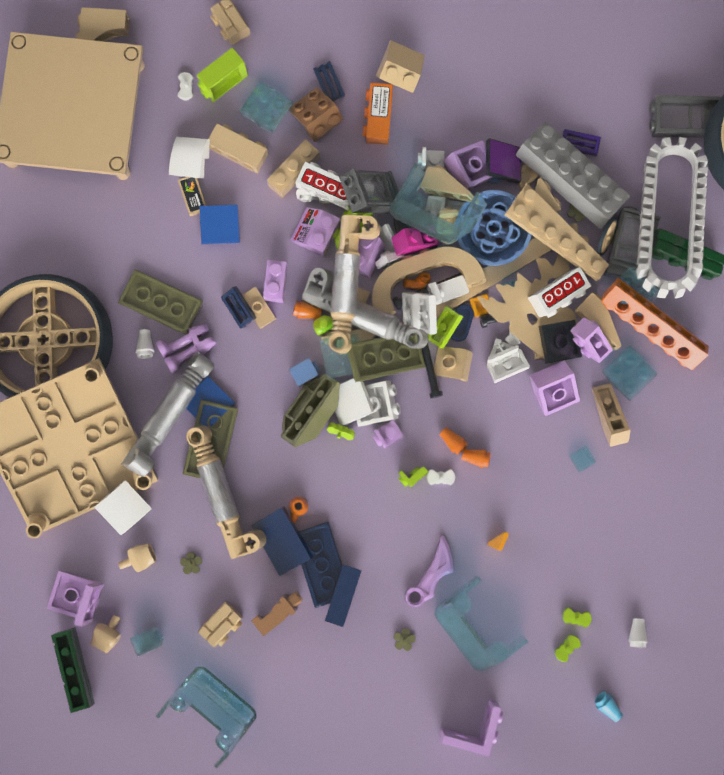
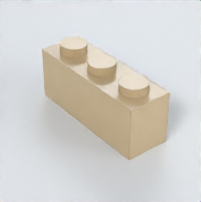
M217 123L209 137L210 150L257 174L268 156V151L264 144L249 140L250 138L243 133L237 134L233 132V129L225 124L221 126Z
M305 139L267 179L268 186L283 198L296 185L295 182L304 163H317L320 159V152Z

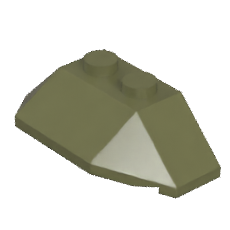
M326 374L307 383L283 416L281 438L294 447L316 439L338 407L340 383Z

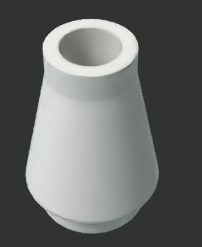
M148 329L139 330L135 351L138 358H152L155 352L150 330Z
M633 619L628 639L630 647L646 648L648 639L645 619Z

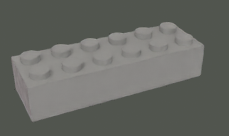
M546 121L522 144L516 153L520 160L599 229L609 221L631 196Z

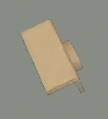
M438 347L434 365L435 375L468 382L473 353L467 349L444 347L442 349Z

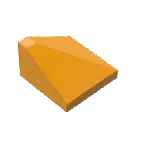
M502 532L490 540L487 545L502 551L509 533Z

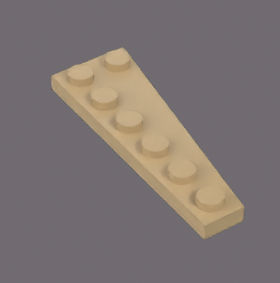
M526 183L504 215L574 266L580 267L584 273L595 281H598L609 264L530 185Z

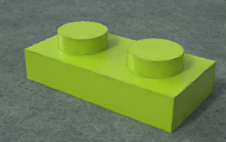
M446 306L436 321L437 334H428V340L439 348L444 349L463 316Z

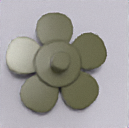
M570 204L571 210L567 212L568 217L573 218L575 216L574 220L576 222H581L583 217L586 218Z
M189 552L187 553V558L180 560V564L185 566L183 568L185 574H190L191 572L197 574L200 571L198 565L202 563V559L199 556L195 557V553Z
M403 628L401 633L396 632L394 634V639L397 641L395 648L398 650L404 648L405 651L411 650L412 645L410 643H414L416 637L410 634L409 629Z

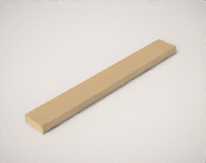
M537 238L530 240L524 252L512 262L483 268L486 283L469 288L468 294L436 305V319L440 317L446 306L455 309L535 261L536 257L540 258L552 249Z

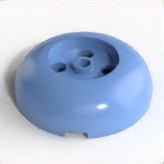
M501 190L483 191L475 195L477 203L466 201L461 207L456 220V237L462 250L471 254L480 264L487 266L504 265L512 262L524 252L530 242L531 234L504 215L516 198L514 195ZM488 215L490 217V221L484 222L482 219L483 216ZM502 221H506L508 223L507 228H502ZM490 228H494L495 232H490ZM483 233L485 238L478 239L477 234ZM501 239L503 244L499 246L495 240Z

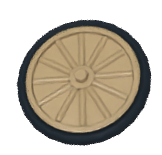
M614 217L606 223L599 238L597 253L600 256L605 254L613 240L617 228V219Z

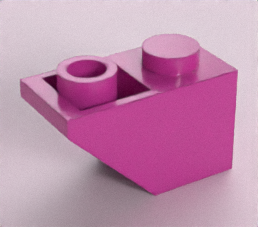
M434 227L406 228L391 237L396 255L414 254L439 245Z

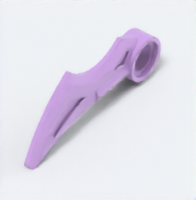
M443 535L440 537L434 560L417 587H411L405 593V600L412 607H418L423 602L434 597V590L438 580L446 574L454 573L452 554ZM413 591H417L420 594V600L416 603L411 602L409 599V595Z

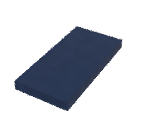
M325 522L299 531L313 556L310 560L302 563L301 566L315 608L331 603L342 569V562L329 522Z

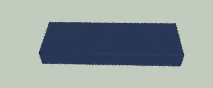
M343 564L325 618L326 622L344 627L362 570Z

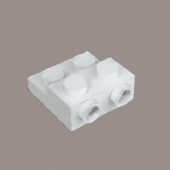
M391 381L366 385L365 388L374 412L364 418L357 419L358 427L398 419V414H400L401 410L399 404L395 403L394 395L397 394L395 385L391 384Z

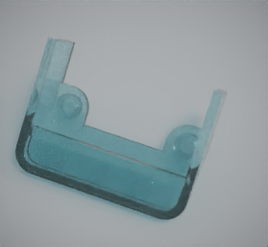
M415 163L392 202L390 213L396 220L445 244H452L473 230L487 203L482 195L477 192L465 214L459 216L454 224L423 210L426 205V198L422 193L418 192V189L421 186L425 173Z
M475 576L435 608L434 615L471 666L477 671H484L505 661L528 643V641L521 635L508 646L502 642H494L488 647L484 644L463 616L472 607V601L467 592L482 581L478 576Z
M202 666L196 667L156 715L159 719L169 706L177 712H185L191 706L220 732L216 736L215 742L224 753L214 765L215 768H218L229 756L257 717L256 711L252 706L212 672Z

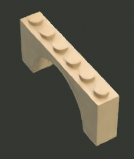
M81 7V14L78 15V25L80 28L76 34V39L106 42L114 37L128 36L130 17L126 10Z

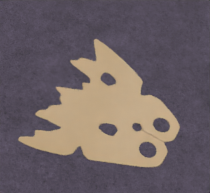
M559 254L553 266L546 258L536 257L541 280L535 278L533 283H531L521 274L517 273V281L514 287L508 284L504 286L497 284L496 288L501 293L505 303L498 302L492 297L489 300L481 296L478 297L482 306L499 323L510 321V333L543 358L544 353L538 326L575 320L577 324L576 315L572 309L559 307L555 315L549 318L547 316L539 317L528 297L547 286L549 279L554 278L556 280L570 271L568 260ZM527 314L536 316L537 323L532 325L528 321Z

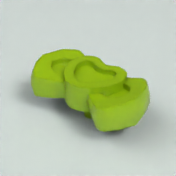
M334 422L327 425V431L330 434H337L338 439L341 436L347 440H352L355 437L354 430L335 424Z
M568 607L562 614L563 621L566 624H578L586 628L592 621L589 611L581 614L578 611L574 612Z
M568 635L563 644L555 649L557 659L567 662L569 654L573 653L574 649L581 647L579 638L575 635Z

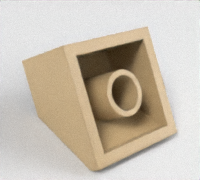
M390 40L376 77L413 93L421 76L425 55Z

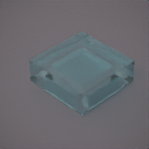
M587 446L569 455L578 472L596 463Z

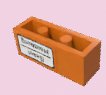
M370 83V89H366V101H369V107H365L364 119H368L367 125H363V137H366V143L388 145L393 84Z

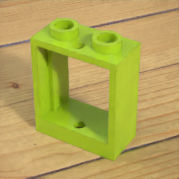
M232 47L196 75L199 81L197 85L205 99L210 98L212 102H215L248 76L245 63Z

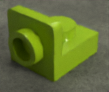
M417 466L409 473L412 476L410 478L401 470L398 472L400 475L398 479L405 487L409 485L411 488L428 473V470L424 466L421 469Z

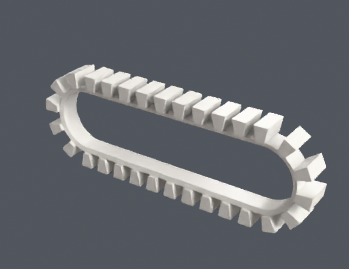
M670 137L662 139L660 147L654 144L650 148L644 164L641 224L639 226L640 235L636 265L638 268L636 274L638 279L648 276L642 287L649 292L656 285L660 288L657 297L664 299L670 289H673L675 298L682 297L686 288L691 291L699 279L703 266L701 262L703 260L702 250L704 248L703 229L705 227L704 217L706 209L704 208L706 206V176L708 173L706 165L708 160L706 155L698 157L701 147L697 143L690 150L684 147L687 138L679 137L677 145L671 146ZM668 155H679L686 158L693 169L687 274L682 279L676 281L661 279L654 273L651 266L658 162Z

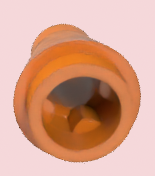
M302 300L296 301L293 316H297V319H318L322 309Z
M448 427L444 428L439 434L451 452H455L457 455L468 445L465 438Z
M463 450L462 460L481 468L489 466L491 452H487V450Z

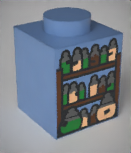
M308 358L289 369L299 388L318 378L317 372L320 369L315 361L311 362Z

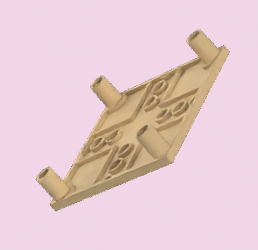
M11 32L0 103V163H4L9 168L26 165L116 175L121 180L127 179L131 173L128 161L140 72L145 67L142 59V45Z
M100 358L0 401V474L27 524L26 534L30 538H38L42 532L95 509L94 507L124 480L135 491L138 489H148L152 483L158 481L153 467L146 476H140L121 464L136 443L138 436Z

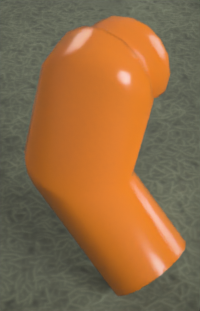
M424 272L414 280L405 278L403 287L420 290L430 282L431 275Z

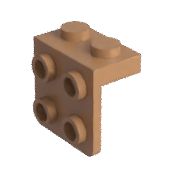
M319 88L310 91L289 108L290 113L305 127L308 135L314 142L344 120L337 105Z

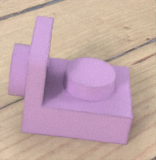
M392 420L375 430L373 439L378 446L382 445L385 448L402 438L403 434L395 421Z

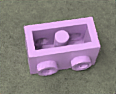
M583 318L570 330L574 336L573 341L581 347L580 352L587 359L592 358L600 363L613 350L607 341V337L602 333L601 327L594 320L589 321Z

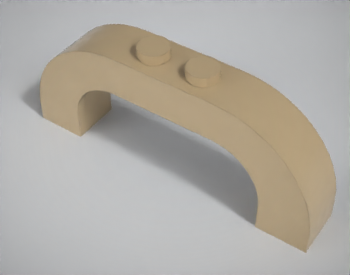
M439 247L430 250L427 248L421 250L416 256L407 255L402 257L401 261L390 265L380 274L373 289V307L395 315L391 300L394 287L405 278H410L438 267L451 266L459 270L464 276L468 289L486 283V277L479 262L462 249Z

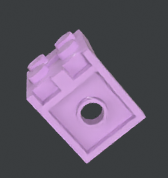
M60 570L58 571L46 609L75 617L74 625L82 627L93 622L94 611L98 607L100 592L105 584ZM69 590H74L77 593L74 601L69 600L67 597Z
M489 699L479 738L441 727L439 736L442 744L489 756L492 743H496L498 738L497 724L501 723L503 718L501 707L497 701Z

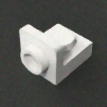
M422 147V153H418V164H421L422 171H426L428 166L436 167V165L444 167V151L426 150V147Z

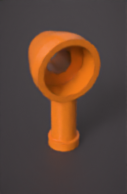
M295 497L289 503L290 517L294 524L298 516L304 515L308 510V502L303 497ZM298 502L302 504V509L300 510L295 509V504Z

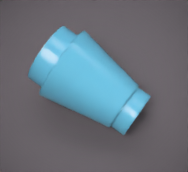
M602 692L597 695L594 700L596 708L613 721L620 720L623 713L611 694Z

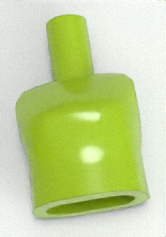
M323 315L314 321L313 329L318 336H324L325 333L332 331V327H334L332 323L334 321L332 317Z

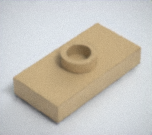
M256 287L243 294L246 302L257 317L255 322L260 329L276 320Z

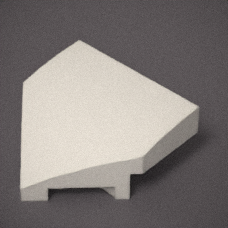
M496 338L487 362V368L494 383L529 369L530 366L518 345L514 346Z

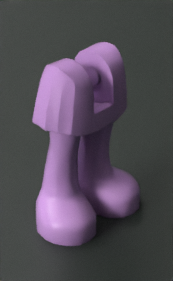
M207 324L189 328L188 334L173 342L167 343L163 340L155 342L172 374L179 369V365L193 356L196 352L204 355L216 344L214 337H209L201 342L198 339L210 331ZM193 342V346L174 356H170L175 351Z

